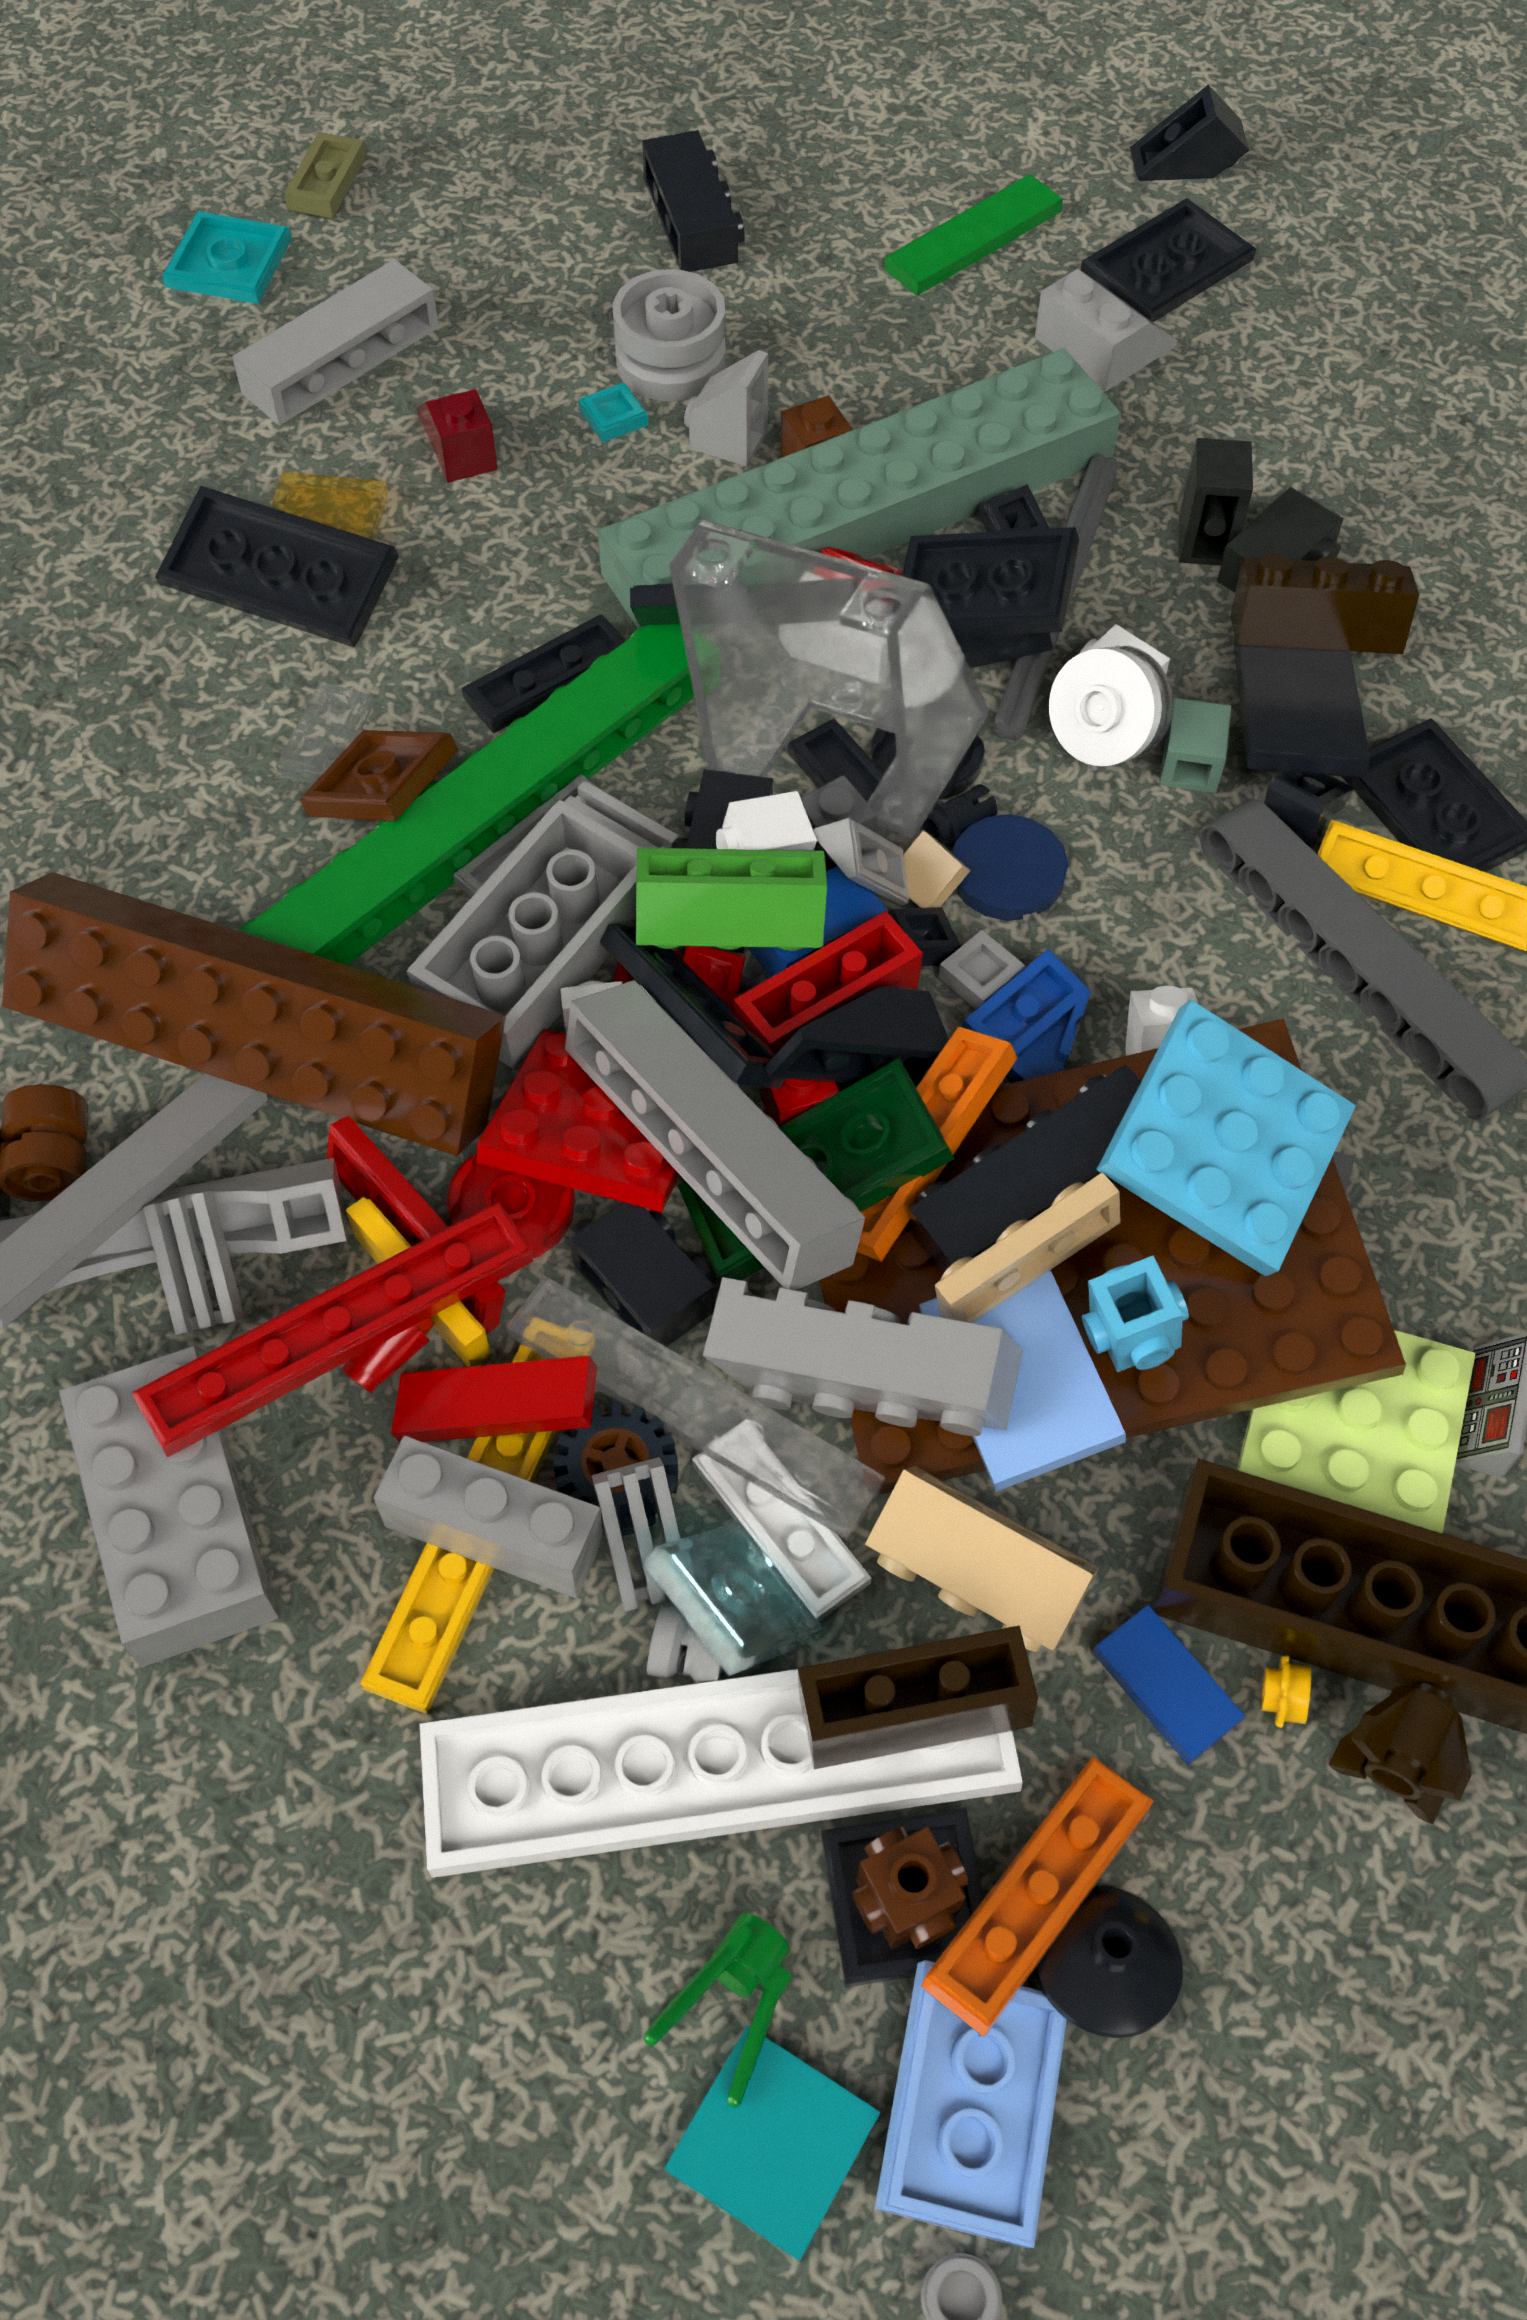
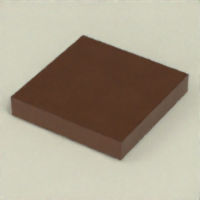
M363 730L304 793L300 802L308 817L396 822L454 756L458 748L451 733Z

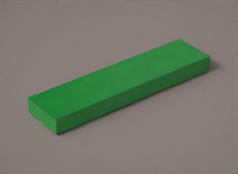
M1029 174L885 256V271L918 296L1061 213L1063 198Z

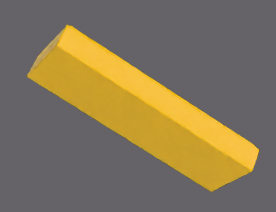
M363 1197L346 1209L354 1237L377 1264L412 1247L370 1199ZM460 1301L430 1317L435 1323L433 1328L467 1367L480 1366L490 1358L489 1354L491 1352L485 1329Z

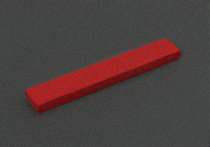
M498 1201L131 1393L136 1405L168 1458L533 1262V1250Z

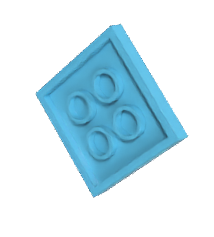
M1189 1000L1178 1009L1096 1170L1101 1173L1103 1172L1113 1181L1264 1276H1269L1279 1271L1356 1105L1193 1000Z

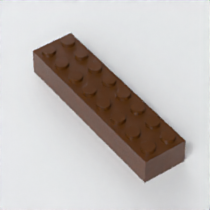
M54 872L10 891L2 1007L333 1116L344 1118L349 1115L355 1123L458 1156L484 1131L487 1125L506 1015Z

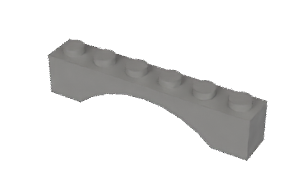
M335 1158L167 1189L148 1204L152 1205L213 1190L228 1253L258 1252L282 1254L343 1242L347 1238V1213ZM194 1208L188 1209L197 1248H200L202 1256L206 1255ZM143 1209L49 1291L114 1271L156 1263ZM34 1215L0 1221V1243Z

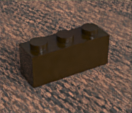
M1266 554L1260 558L1243 557L1231 611V621L1237 645L1404 654L1420 594L1410 566H1403L1391 560H1379L1373 564L1347 563L1335 557H1322L1317 561L1292 560L1280 554Z
M1020 1625L798 1668L800 1702L814 1770L1032 1727L1038 1701V1694Z

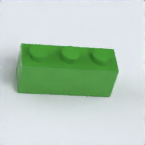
M637 848L636 945H654L663 949H672L679 946H716L726 950H734L741 947H778L788 951L802 948H822L827 896L824 851Z

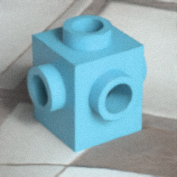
M1154 1256L1130 1265L1116 1267L1102 1276L1088 1281L1090 1312L1082 1315L1083 1325L1095 1352L1100 1354L1107 1351L1117 1372L1132 1366H1136L1140 1370L1153 1368L1167 1361L1173 1356L1176 1349L1181 1348L1182 1321L1189 1319L1188 1309L1179 1287L1174 1280L1166 1282Z

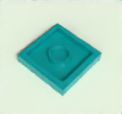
M197 211L162 275L164 285L167 288L259 304L292 240L290 227Z
M747 2025L667 2162L664 2171L800 2262L880 2115V2111L766 2037L741 2105L737 2108L730 2107L727 2103V2095L750 2027Z

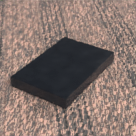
M1186 198L1082 260L1080 271L1109 289L1146 318L1155 322L1253 261L1256 248Z
M1076 527L910 536L890 625L895 638L1063 632L1079 546Z
M1432 718L1369 748L1371 761L1366 778L1342 777L1348 785L1354 787L1355 793L1401 844L1483 872L1527 851V820Z

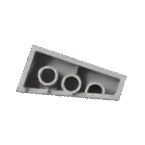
M722 1277L703 1356L752 1393L751 1400L753 1402L780 1410L790 1409L792 1401L813 1404L812 1409L837 1418H852L854 1410L875 1412V1417L878 1420L902 1427L916 1426L917 1418L940 1421V1427L947 1431L967 1436L981 1435L983 1427L1007 1430L1023 1350L1003 1329L915 1312L909 1315L907 1325L899 1324L900 1319L897 1315L877 1308L872 1304L848 1300L845 1312L840 1313L824 1303L808 1299L809 1296L806 1292L779 1288L777 1299L770 1300L759 1298L748 1290L746 1281Z

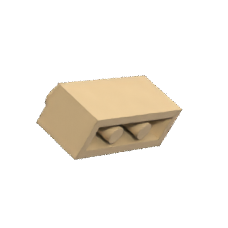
M916 1466L904 1469L865 1543L866 1546L880 1553L877 1563L890 1573L911 1582L915 1580L918 1574L941 1587L942 1589L938 1597L950 1607L972 1617H975L978 1610H981L1004 1623L1001 1629L1020 1625L1025 1648L1032 1652H1038L1041 1645L1052 1651L1056 1649L1099 1570V1567Z

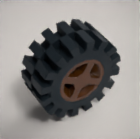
M622 1402L610 1403L611 1413L601 1415L599 1405L594 1406L591 1428L569 1429L570 1435L566 1436L561 1433L556 1443L558 1455H553V1469L557 1489L560 1493L598 1506L591 1475L602 1473L603 1470L606 1472L660 1457L664 1465L670 1495L677 1493L679 1470L675 1441L671 1432L665 1434L664 1422L656 1415L650 1421L646 1419L645 1408L634 1405L631 1414L624 1413ZM649 1477L638 1480L648 1526L650 1527L656 1523L655 1515L658 1512ZM620 1485L610 1488L619 1527L622 1528V1535L635 1534L624 1486Z

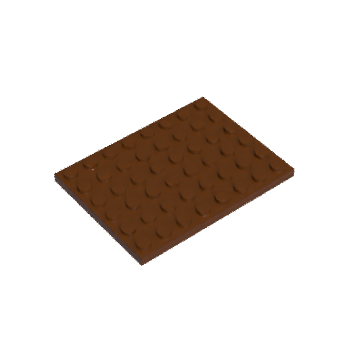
M1284 1018L1238 1029L1302 1070ZM1158 1048L999 1086L953 1154L955 1159L947 1163L935 1183L939 1181L949 1182L967 1170L973 1159L986 1148L993 1145L1001 1147L1023 1132L1024 1127L1033 1117L1045 1110L1051 1109L1056 1111L1074 1099L1080 1088L1097 1075L1105 1074L1108 1076L1126 1064L1142 1082ZM1333 1156L1279 1271L1269 1276H1264L1123 1186L1117 1188L1120 1193V1223L1051 1269L1126 1433V1438L1403 1375L1406 1367V1362ZM910 1219L882 1262L856 1252L852 1266L821 1279L820 1285L824 1303L834 1308L836 1312L844 1313L848 1300L872 1304L877 1308L897 1315L900 1319L899 1324L907 1325L909 1315L912 1312L921 1314L919 1304L937 1298L935 1284L941 1281L943 1272L914 1237ZM1154 1256L1166 1282L1174 1280L1179 1287L1188 1309L1189 1319L1182 1321L1181 1348L1176 1349L1173 1356L1167 1361L1153 1368L1140 1370L1136 1366H1132L1117 1372L1107 1351L1100 1354L1095 1352L1083 1325L1082 1315L1090 1312L1088 1281L1102 1276L1116 1267L1130 1265ZM854 1410L852 1418H850L868 1496L892 1492L903 1470L913 1466L926 1471L942 1481L986 1471L973 1437L947 1431L940 1427V1421L917 1418L916 1426L902 1427L878 1420L875 1417V1412Z

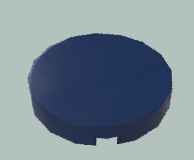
M1010 814L986 817L968 826L955 841L952 854L971 870L958 885V895L967 906L986 917L1011 921L1023 919V915L1032 914L1038 911V915L1048 910L1062 894L1068 868L1064 846L1050 829L1033 819Z

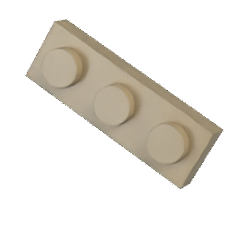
M1103 1172L1086 1184L1081 1182L1072 1184L1055 1198L1050 1208L1030 1221L1023 1219L1013 1223L1001 1233L996 1244L975 1258L968 1256L953 1263L944 1272L941 1281L935 1284L942 1317L969 1323L974 1322L1120 1223L1119 1190Z

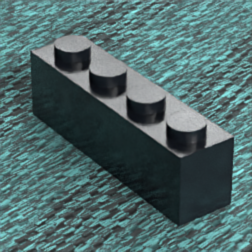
M1126 1064L1108 1076L1100 1074L1093 1077L1080 1088L1074 1099L1056 1111L1049 1109L1037 1114L1027 1123L1020 1135L1001 1147L993 1145L986 1148L973 1159L967 1170L949 1182L939 1181L932 1184L918 1196L915 1204L909 1208L914 1237L943 1274L956 1261L968 1256L975 1258L996 1244L1001 1233L1013 1223L1023 1219L1030 1221L1050 1208L1055 1198L1070 1185L1078 1182L1086 1184L1101 1173L1096 1169L1141 1084V1080ZM1107 1177L1116 1188H1119L1121 1186L1117 1182Z

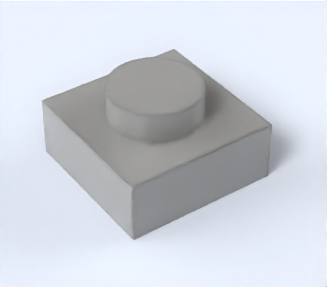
M981 930L940 964L938 978L972 1007L977 1009L1024 970L1026 965Z

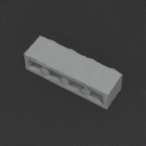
M393 259L233 355L232 358L242 395L279 426L439 328L433 289Z

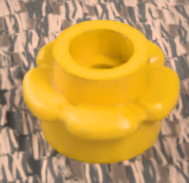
M1285 1655L1280 1659L1279 1669L1265 1667L1261 1711L1276 1713L1275 1725L1282 1728L1284 1722L1306 1724L1310 1701L1311 1666L1289 1663V1656Z

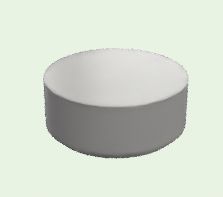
M955 2253L941 2258L929 2268L923 2278L920 2288L922 2315L925 2320H999L1002 2309V2292L995 2273L984 2261L970 2254Z

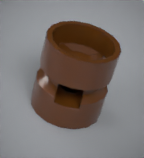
M37 1084L17 1088L4 1097L1 1137L5 1143L1 1144L0 1188L2 1191L14 1198L28 1202L53 1200L86 1173L87 1152L83 1145L88 1135L89 1106L83 1096L74 1090L62 1086Z

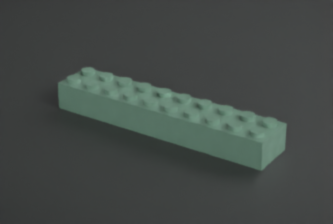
M1062 348L598 529L601 575L637 628H639L640 626L630 608V588H633V586L802 576L807 568H815L822 548L827 546L861 555L860 558L867 559L909 542L910 536L926 535L978 514L977 509L982 503L1028 484L1032 492L1084 471L1088 468L1091 458L1097 454H1102L1106 458L1113 457L1121 413L1068 351ZM710 622L683 624L692 630Z

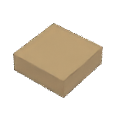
M924 830L903 854L909 898L920 908L941 907L971 871L938 840Z

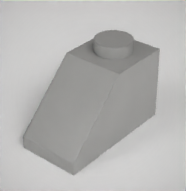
M758 350L709 378L699 396L694 395L691 397L684 416V424L689 428L690 449L747 467L768 433V353Z

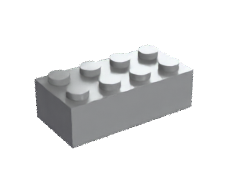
M559 799L408 968L407 973L411 986L506 1015L499 1060L514 1069L534 1046L543 1029H548L563 1012L560 988L578 986L581 983L588 982L611 955L600 943L608 925L619 924L635 927L637 848L640 847Z
M194 1346L59 1390L121 1643L141 1668L279 1619L225 1427L167 1458L131 1393L200 1357Z

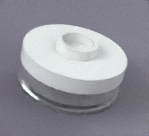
M1125 645L1092 649L1073 657L1056 676L1049 698L1050 721L1058 741L1074 758L1093 766H1111L1146 755L1165 736L1173 713L1172 689L1163 668L1148 653Z

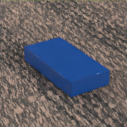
M1149 1605L1096 1645L1093 1650L1094 1656L1187 1765H1190L1245 1717L1242 1711Z

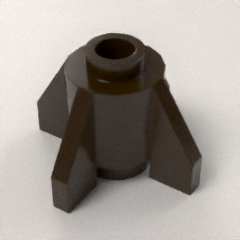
M1422 1682L1413 1683L1411 1687L1405 1685L1396 1686L1391 1691L1390 1696L1364 1713L1358 1726L1340 1740L1329 1763V1766L1340 1774L1366 1779L1368 1776L1384 1790L1405 1798L1404 1802L1419 1819L1430 1824L1434 1823L1444 1798L1461 1800L1471 1777L1463 1720L1456 1709L1453 1708L1454 1701L1439 1688Z

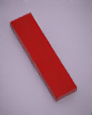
M349 1115L330 1124L327 1159L335 1158L339 1181L356 1201L363 1197L370 1199L411 1246L448 1228L445 1222ZM498 1282L460 1301L482 1325L486 1335L498 1327L500 1323L506 1291Z

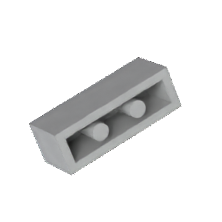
M403 1436L374 1496V1501L386 1528L576 1599L580 1594L604 1538L600 1507L407 1436Z

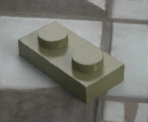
M318 132L284 192L287 210L333 219L367 157L364 140Z

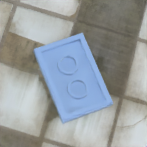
M1051 1270L972 1322L974 1324L1003 1329L1023 1350L1007 1430L983 1427L981 1435L972 1436L996 1492L1126 1442V1433ZM937 1298L919 1304L921 1314L942 1317Z
M927 1960L921 1961L917 1964L874 2209L1007 2244L1034 2248L1067 2019L1051 2005L1042 1991L1021 1986L987 2035L983 2037L921 1987L925 1976L935 1964Z

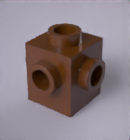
M899 1827L878 1837L865 1847L868 1858L859 1864L856 1879L859 1887L852 1890V1895L865 1924L872 1934L882 1930L891 1950L910 1940L915 1948L919 1949L940 1939L956 1928L953 1917L959 1914L966 1898L961 1887L968 1884V1878L957 1853L948 1841L937 1845L928 1827L910 1836L905 1827ZM914 1867L917 1868L926 1885L922 1891L917 1893L906 1891L898 1881L899 1875Z

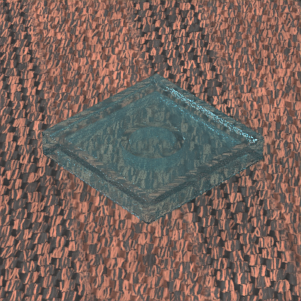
M738 1522L658 1545L642 1562L729 1676L806 1646L823 1630L820 1622L812 1615L780 1572Z

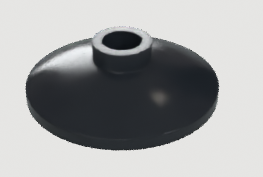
M1094 1886L1034 1968V1972L1044 1995L1065 2019L1077 2027L1096 2035L1124 2038L1149 2031L1169 2014L1180 1994L1183 1980V1963L1179 1945L1173 1932L1155 1909L1139 1897L1124 1890L1108 1886ZM1102 1940L1116 1943L1123 1949L1126 1957L1115 1958L1109 1955L1103 1947Z

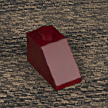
M476 389L427 401L417 407L419 417L447 483L498 470L492 424Z

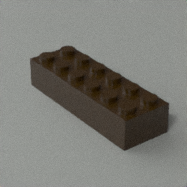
M1198 1458L1183 1489L1157 1589L1153 1610L1158 1616L1281 1656L1286 1655L1291 1659L1390 1691L1396 1686L1405 1685L1411 1687L1416 1682L1427 1683L1448 1694L1454 1701L1453 1708L1457 1712L1527 1734L1526 1559Z

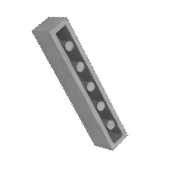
M635 980L571 1001L565 1050L783 1288L796 1291L853 1265L865 1217L858 1210L855 1203L848 1197H845L825 1177L814 1161L804 1155L778 1128L775 1121L770 1116L765 1115L739 1088L738 1084L718 1067L702 1048L666 1013L657 1001H654Z

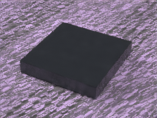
M966 1808L821 1830V1841L845 1988L915 1977L917 1964L924 1960L936 1963L984 1900ZM899 1827H905L909 1836L928 1827L937 1845L948 1841L957 1853L968 1878V1884L961 1887L966 1898L959 1914L953 1917L956 1928L940 1939L919 1949H916L910 1940L891 1950L882 1930L875 1934L870 1932L852 1895V1890L859 1887L856 1881L859 1864L868 1858L865 1847L878 1837ZM915 1867L898 1876L901 1887L908 1892L917 1893L926 1887L919 1871Z

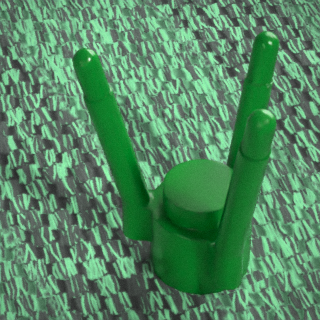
M741 1913L715 1950L713 1956L669 2002L668 2006L651 2023L650 2028L644 2034V2041L647 2045H656L717 1979L729 1990L744 1998H749L754 1989L761 1990L762 1995L727 2095V2103L732 2108H737L742 2103L778 1999L793 1979L792 1975L780 1966L790 1952V1946L786 1939L760 1917L751 1913Z

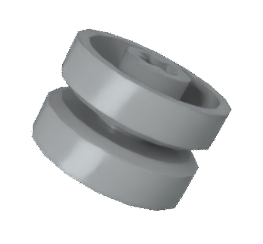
M679 269L653 270L636 276L619 289L613 301L617 373L622 381L625 382L628 388L642 397L663 402L685 401L691 399L694 395L699 396L709 378L726 369L725 302L723 295L716 285L696 273Z

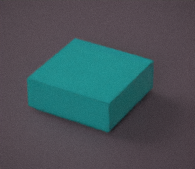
M625 382L578 399L579 411L602 443L648 426V413Z

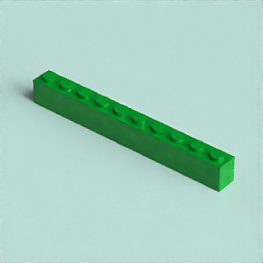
M683 623L640 626L628 640L608 655H602L597 658L588 670L568 685L557 688L548 700L525 717H520L513 721L504 733L484 748L473 751L460 766L440 781L429 784L396 822L380 821L372 832L349 849L338 852L328 865L304 883L293 886L280 901L257 918L246 921L238 931L338 963L351 964L455 883L453 874L463 868L501 836L507 834L515 825L544 802L550 800L578 775L582 774L587 779H590L713 684L714 647Z

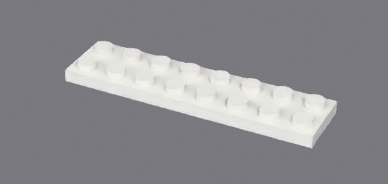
M798 1669L420 1723L427 1870L432 1878L1020 1792L1023 1783L1012 1731L814 1770L800 1702Z

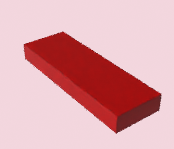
M588 1355L401 1373L391 1434L400 1443L403 1436L421 1442L591 1428L597 1366Z

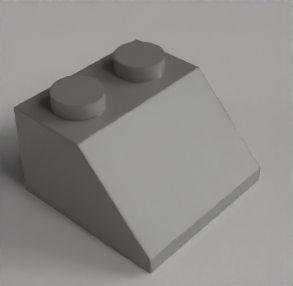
M1079 269L1074 270L1041 291L1035 338L1053 352L1065 348L1094 383L1105 392L1177 346L1178 340Z

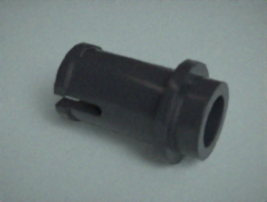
M978 784L969 791L945 803L934 801L928 805L926 812L921 816L922 831L924 830L931 834L941 844L950 846L955 843L968 826L986 817L996 816V800L994 796H991L979 803V798L987 795L990 790L986 786Z

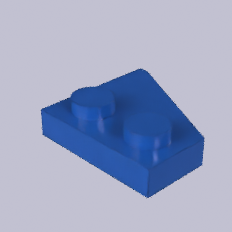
M1047 949L964 1019L961 1027L1011 1043L1018 1057L1005 1076L1011 1083L1060 1072L1069 1057L1076 1037L1075 1032L1084 1014L1091 990Z

